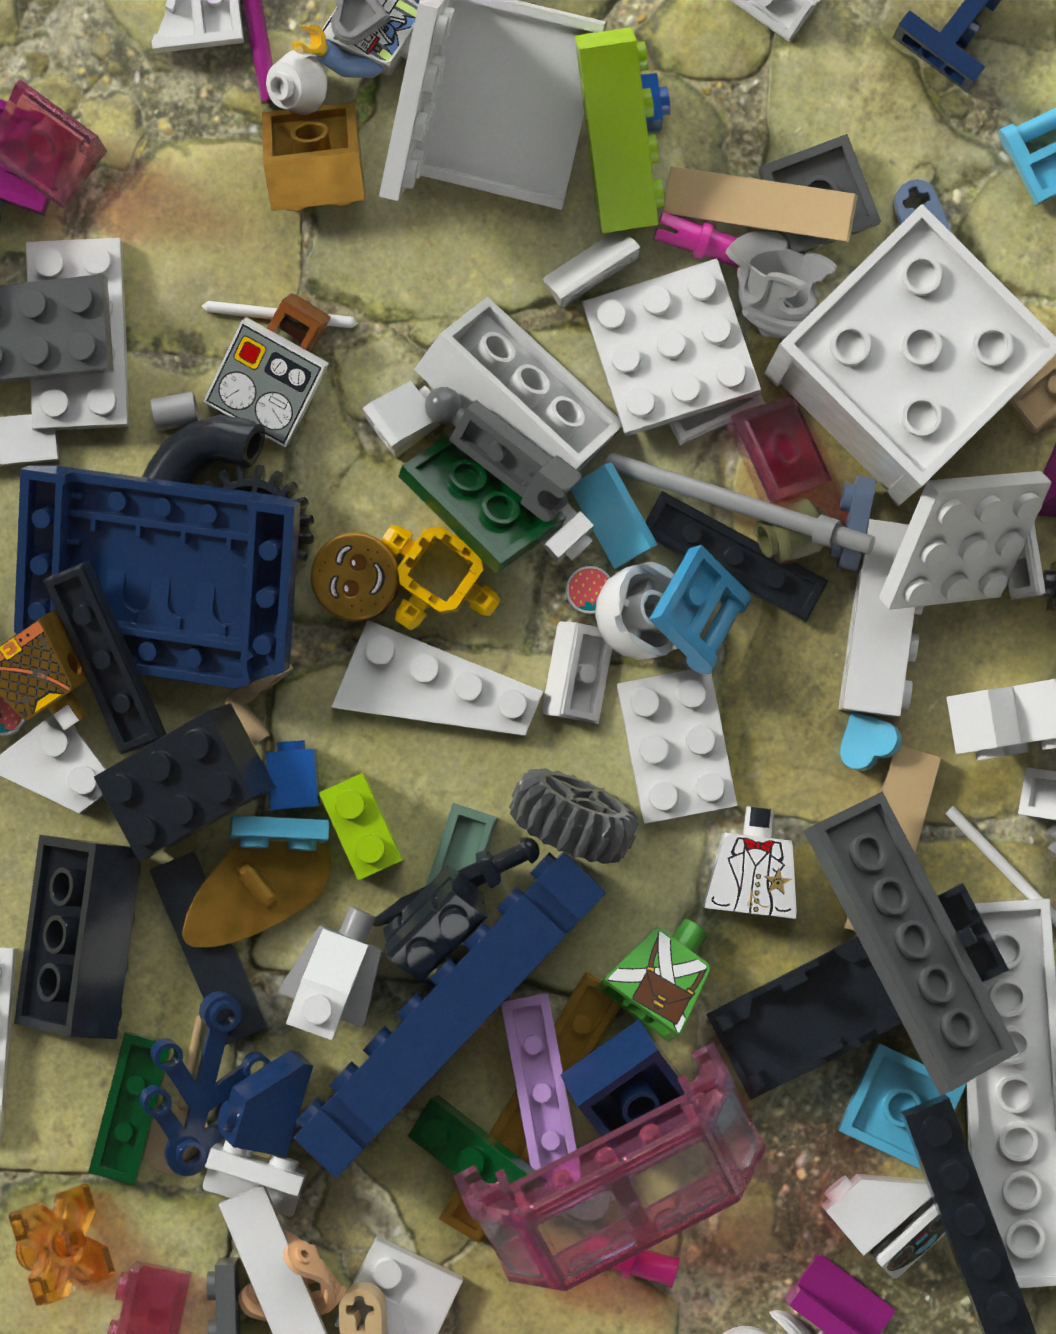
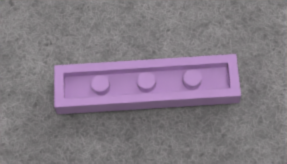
M546 992L504 1000L501 1006L530 1165L550 1181L544 1192L583 1185L566 1087L560 1076L563 1070L549 994Z

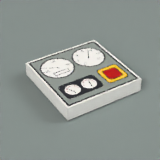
M246 317L241 321L203 402L230 417L245 418L263 424L265 437L286 447L290 444L329 363Z

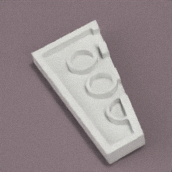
M367 620L331 708L525 736L543 691Z

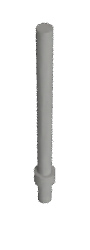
M613 452L606 459L605 464L612 462L619 475L811 536L812 542L829 548L834 547L836 544L870 555L875 544V536L841 526V521L825 515L815 518Z

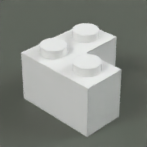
M1056 679L946 697L956 754L975 751L976 761L1029 752L1028 742L1040 740L1042 750L1056 748Z

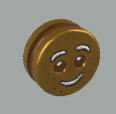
M360 532L344 533L327 541L317 552L311 567V586L318 602L325 610L338 619L348 622L372 620L383 614L397 596L400 586L397 570L398 564L390 549L378 538Z

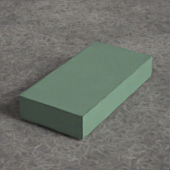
M453 803L426 886L447 866L453 867L458 871L475 863V854L488 850L498 817Z

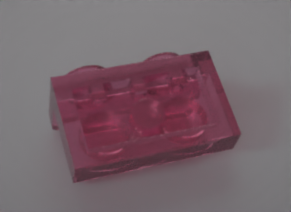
M135 1261L130 1267L129 1273L121 1272L115 1296L116 1301L123 1302L119 1320H111L107 1334H180L192 1272Z

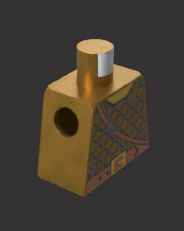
M56 609L39 618L0 645V696L22 719L29 720L48 707L62 729L66 730L88 715L72 692V690L87 681V678Z

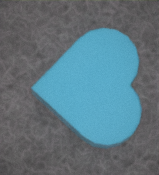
M851 711L840 747L841 759L846 766L856 771L869 770L876 765L879 758L886 759L892 757L899 751L902 743L901 733L896 726L884 720Z

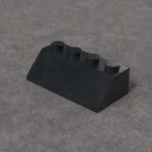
M39 834L14 1024L68 1037L117 1039L119 1022L122 1017L121 1005L125 975L128 970L131 930L135 920L134 907L137 884L141 874V861L138 862L130 846Z

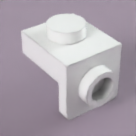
M568 503L561 510L566 516L562 528L540 543L557 562L561 561L566 555L571 560L575 559L592 543L588 535L593 531L594 525L581 511L577 514Z

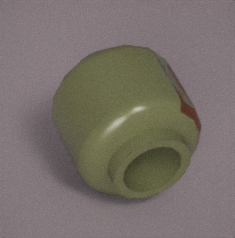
M796 496L775 503V505L818 518L820 515L827 516L822 507L816 508L814 503L807 497ZM762 520L756 523L755 531L760 549L766 557H773L780 564H790L815 556L824 547L812 542L811 536Z

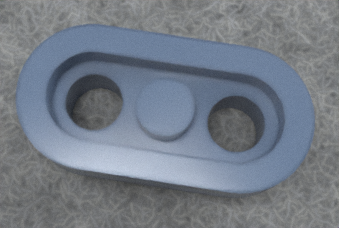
M856 475L853 484L845 482L839 510L847 511L844 527L866 534L875 493L876 479ZM836 544L830 548V556L837 558V568L851 571L857 570L861 552Z

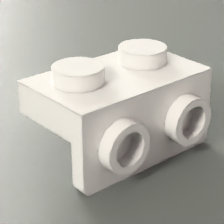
M225 1140L224 1144L216 1143L210 1150L205 1165L208 1170L203 1182V1189L232 1198L263 1185L268 1190L276 1212L291 1217L295 1213L308 1171L298 1168L299 1162L292 1158L271 1155L269 1159L253 1154L250 1150L234 1148Z

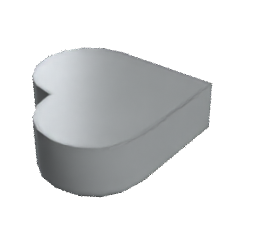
M336 0L338 9L333 13L331 28L339 42L346 45H355L390 22V16L378 0Z

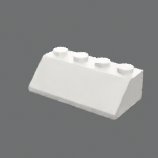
M488 296L440 333L414 368L428 382L432 389L449 387L456 390L461 397L463 409L466 410L475 400L479 401L552 459L558 455L579 472L589 464L622 428L620 419Z

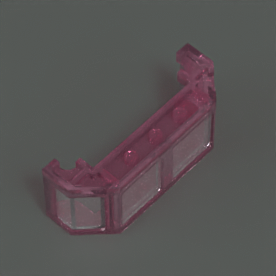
M713 1042L691 1053L699 1068V1074L691 1083H689L686 1075L678 1078L685 1093L684 1095L511 1183L502 1169L495 1173L498 1182L488 1184L483 1181L478 1169L473 1165L453 1176L467 1211L472 1219L477 1220L495 1250L509 1282L568 1291L740 1202L767 1148Z

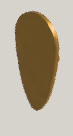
M240 841L236 843L201 886L187 912L182 931L186 944L191 947H216L235 943L290 918L311 904L323 892L330 877L331 857L326 842L316 843V851L288 850V841H269L268 848L266 849L239 847Z

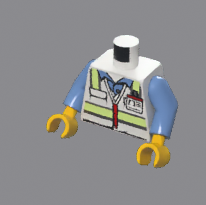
M378 0L390 16V22L355 45L343 44L335 38L331 28L332 13L322 29L317 25L300 26L301 30L309 33L311 43L307 47L302 42H293V50L299 54H315L317 61L344 78H374L380 73L391 76L402 59L407 60L419 0Z

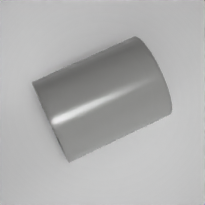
M193 391L151 399L152 415L157 432L180 428L189 422L199 420L196 398Z

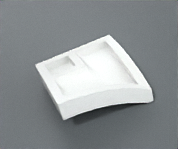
M376 1236L352 1286L359 1282H369L381 1289L387 1304L388 1334H438L463 1282V1276L384 1238ZM359 1296L352 1307L360 1308L361 1322L365 1324V1318L373 1306L365 1305L364 1297ZM338 1312V1314H337V1316H336V1318H335V1321H334V1326H336V1327H338V1328H339V1312Z

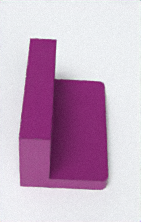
M817 1254L785 1297L791 1308L826 1334H880L895 1313L892 1306L823 1254Z

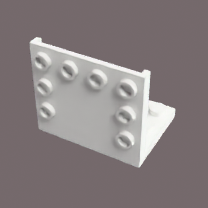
M421 0L417 8L379 197L398 201L406 188L413 189L416 178L419 179L421 175L562 210L584 118L574 36L604 31L605 21L519 0Z

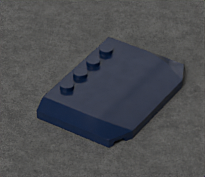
M64 466L24 467L20 469L14 632L18 634L39 618L55 610V606L43 582L45 578L90 560L140 674L237 689L259 679L283 673L290 668L301 503L283 496Z

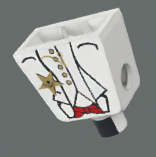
M746 806L743 835L722 833L703 897L702 907L796 919L793 844L791 840L771 838L775 810Z

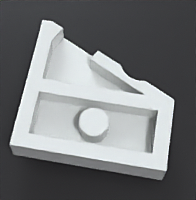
M167 0L165 4L166 11L160 28L152 39V49L154 53L244 43L240 0Z
M53 714L0 754V776L79 814L85 812L104 797L94 776L106 770V766L74 725L63 730Z

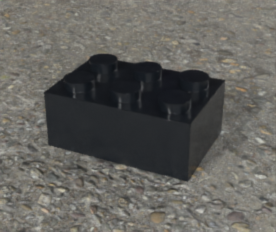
M231 703L200 714L94 776L138 862L167 850L276 788Z

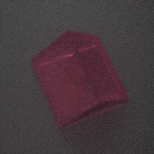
M20 79L15 83L0 119V163L58 206L64 208L107 153V150L98 135Z
M792 395L737 412L730 417L727 423L728 430L760 500L775 504L804 494L832 481L800 407Z

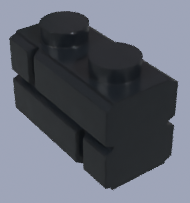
M447 866L402 910L401 916H396L383 929L384 940L386 941V955L391 961L422 982L488 918L486 907L483 905L485 903L483 892L453 867Z

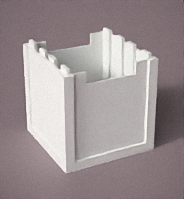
M921 204L779 344L764 375L776 387L781 384L887 490L884 495L898 507L921 488L1056 354V337Z

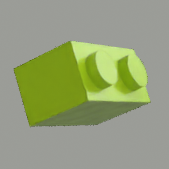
M365 773L358 774L319 792L358 881L404 860Z

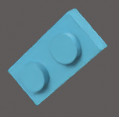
M233 815L230 818L229 839H240L239 847L266 849L268 848L269 841H288V850L316 851V843H325L329 835V820Z

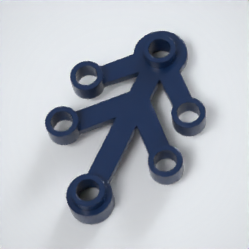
M223 991L210 993L200 1004L199 1015L201 1020L208 1026L196 1080H194L182 1061V1049L173 1040L168 1038L160 1039L151 1048L152 1061L158 1068L167 1073L189 1107L184 1127L172 1112L171 1096L162 1086L150 1085L141 1092L139 1098L142 1109L149 1116L155 1118L168 1138L164 1150L167 1165L173 1172L182 1176H192L204 1170L211 1148L216 1143L225 1139L219 1133L218 1120L205 1128L208 1113L229 1098L234 1085L251 1075L250 1070L254 1063L263 1061L264 1067L271 1062L263 1053L251 1052L243 1058L240 1066L216 1082L228 1032L236 1028L242 1016L239 1003L230 994ZM229 1008L230 1016L224 1022H217L219 1011ZM167 1048H173V1057L166 1062L160 1061L162 1051ZM154 1095H162L163 1099L159 1106L155 1108L148 1106L149 1100ZM190 1147H196V1154L192 1158L184 1160L183 1154L185 1150Z

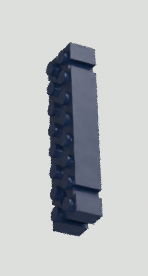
M563 851L557 858L549 852L532 869L530 874L536 880L525 892H522L517 886L497 906L496 909L503 915L491 927L483 921L463 943L469 951L458 962L450 956L430 978L435 986L425 997L417 991L396 1014L402 1021L392 1032L384 1026L363 1049L368 1057L359 1067L351 1061L334 1078L329 1087L335 1092L330 1098L324 1101L318 1095L296 1119L295 1122L301 1128L293 1138L335 1178L346 1169L370 1141L381 1132L556 947L566 934L606 894Z

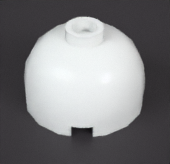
M654 562L629 566L617 572L604 584L596 600L595 616L598 630L602 637L617 653L636 660L665 656L670 651L678 649L649 620L674 576L667 567Z

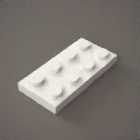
M121 238L26 242L27 282L103 274L108 278L114 367L113 372L31 380L32 429L77 430L130 427L123 242Z

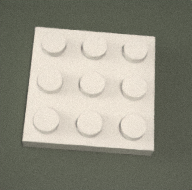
M717 258L582 301L625 437L761 394V387Z
M1041 471L928 480L879 595L881 602L888 610L1001 597L1052 482Z

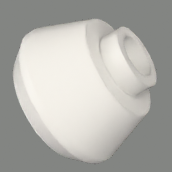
M293 50L286 53L270 68L266 79L267 91L273 103L278 107L298 115H308L317 111L325 99L327 76L323 66L313 54H299Z

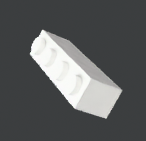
M869 519L866 534L875 536V544L870 555L861 554L858 565L838 710L896 718L900 717L901 708L909 709L913 682L905 680L908 661L915 662L919 645V634L912 633L914 614H922L924 606L888 610L879 599V595L909 526L908 524Z

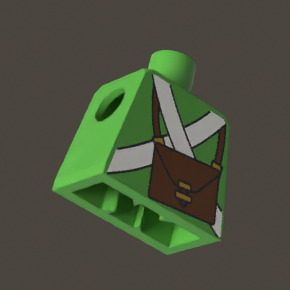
M687 919L682 921L673 936L656 927L599 982L596 989L637 1020L639 1019L645 1026L664 1040L670 1042L683 1030L711 968L706 961L695 954L707 937L706 932L699 925Z

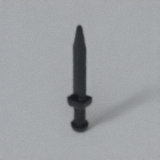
M521 837L519 838V844L494 856L487 850L476 853V862L458 870V872L477 887L487 882L492 889L500 884L501 873L528 860L533 864L539 857L540 848L533 838ZM426 886L401 897L376 916L373 926L389 924L396 916H401L402 910Z

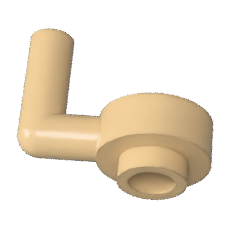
M291 664L290 668L285 672L271 675L237 688L225 699V705L232 704L254 746L264 741L270 734L247 704L285 678L294 669Z

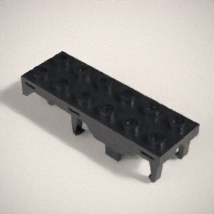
M962 882L937 895L981 981H987L1008 971L1009 968L985 926L964 883ZM858 936L706 1014L750 1100L810 1072L902 1024Z

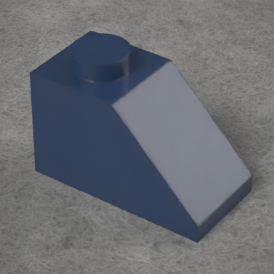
M289 1050L234 1085L229 1100L223 1102L219 1111V1133L234 1148L287 1157L296 1126L295 1121L299 1116L314 1065L298 1051Z

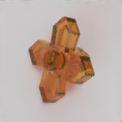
M88 1184L73 1186L56 1193L52 1210L42 1202H38L9 1213V1220L17 1242L15 1249L16 1257L24 1269L31 1271L28 1282L37 1306L51 1304L70 1296L74 1278L83 1286L103 1281L115 1274L108 1246L86 1236L96 1212Z

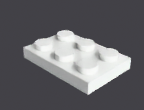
M691 669L616 684L643 824L737 806L712 673L701 674Z

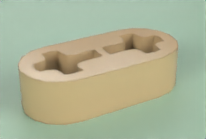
M359 1282L347 1290L339 1304L340 1334H388L387 1304L385 1295L379 1287L373 1283ZM359 1296L364 1297L365 1305L373 1306L365 1318V1324L361 1322L360 1308L352 1307Z

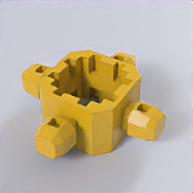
M391 525L381 541L396 558L399 555L404 557L397 567L399 582L402 589L412 595L408 601L403 599L395 615V620L412 631L418 628L428 616L425 613L428 607L440 615L458 612L465 600L471 603L469 606L471 610L482 616L491 617L501 600L498 594L486 584L483 587L477 584L484 575L482 560L456 534H452L442 526L424 529L419 538L414 541L412 539L413 533L401 526ZM435 541L444 544L472 565L468 574L447 602L432 594L410 577L413 574L414 568Z

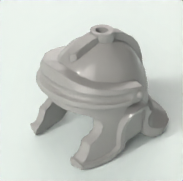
M756 230L744 234L733 241L725 252L739 266L737 277L739 280V300L743 309L742 314L757 328V333L765 337L786 338L819 306L814 292V283L817 281L821 282L827 275L833 274L837 269V265L832 260L821 254L810 252L803 255L789 249L786 238L782 234L770 230Z

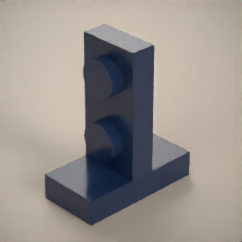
M964 0L941 32H938L909 10L897 26L892 38L968 93L986 66L957 46V44L965 49L982 27L975 20L985 7L993 12L1002 0Z

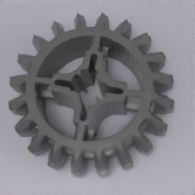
M547 768L531 769L528 773H524L520 783L517 782L513 791V800L509 806L511 809L510 815L516 820L519 827L527 830L530 836L542 840L543 844L553 846L558 852L563 851L571 854L574 858L581 857L589 862L598 861L601 864L616 863L621 858H624L636 838L635 832L639 825L637 822L638 818L629 806L620 802L617 796L607 793L604 788H598L589 781H583L574 775H566L559 770L552 772Z

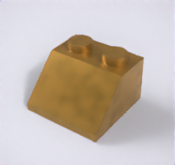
M355 102L321 105L317 111L308 115H298L287 110L262 112L263 165L271 211L284 209L287 211H299L310 206L328 204L344 206L354 201L365 200Z

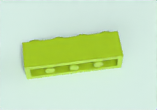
M632 27L576 35L574 38L597 218L602 234L658 225L657 208H664L665 201L661 179L653 180L651 164L659 163L660 160L656 134L648 135L646 118L654 117V106L651 89H642L641 71L649 70L645 41L637 42Z

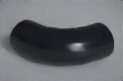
M223 415L189 422L162 442L148 462L142 477L191 484L197 474L210 465L223 462L236 464L248 469L254 465L261 454L265 440L264 425L245 418Z

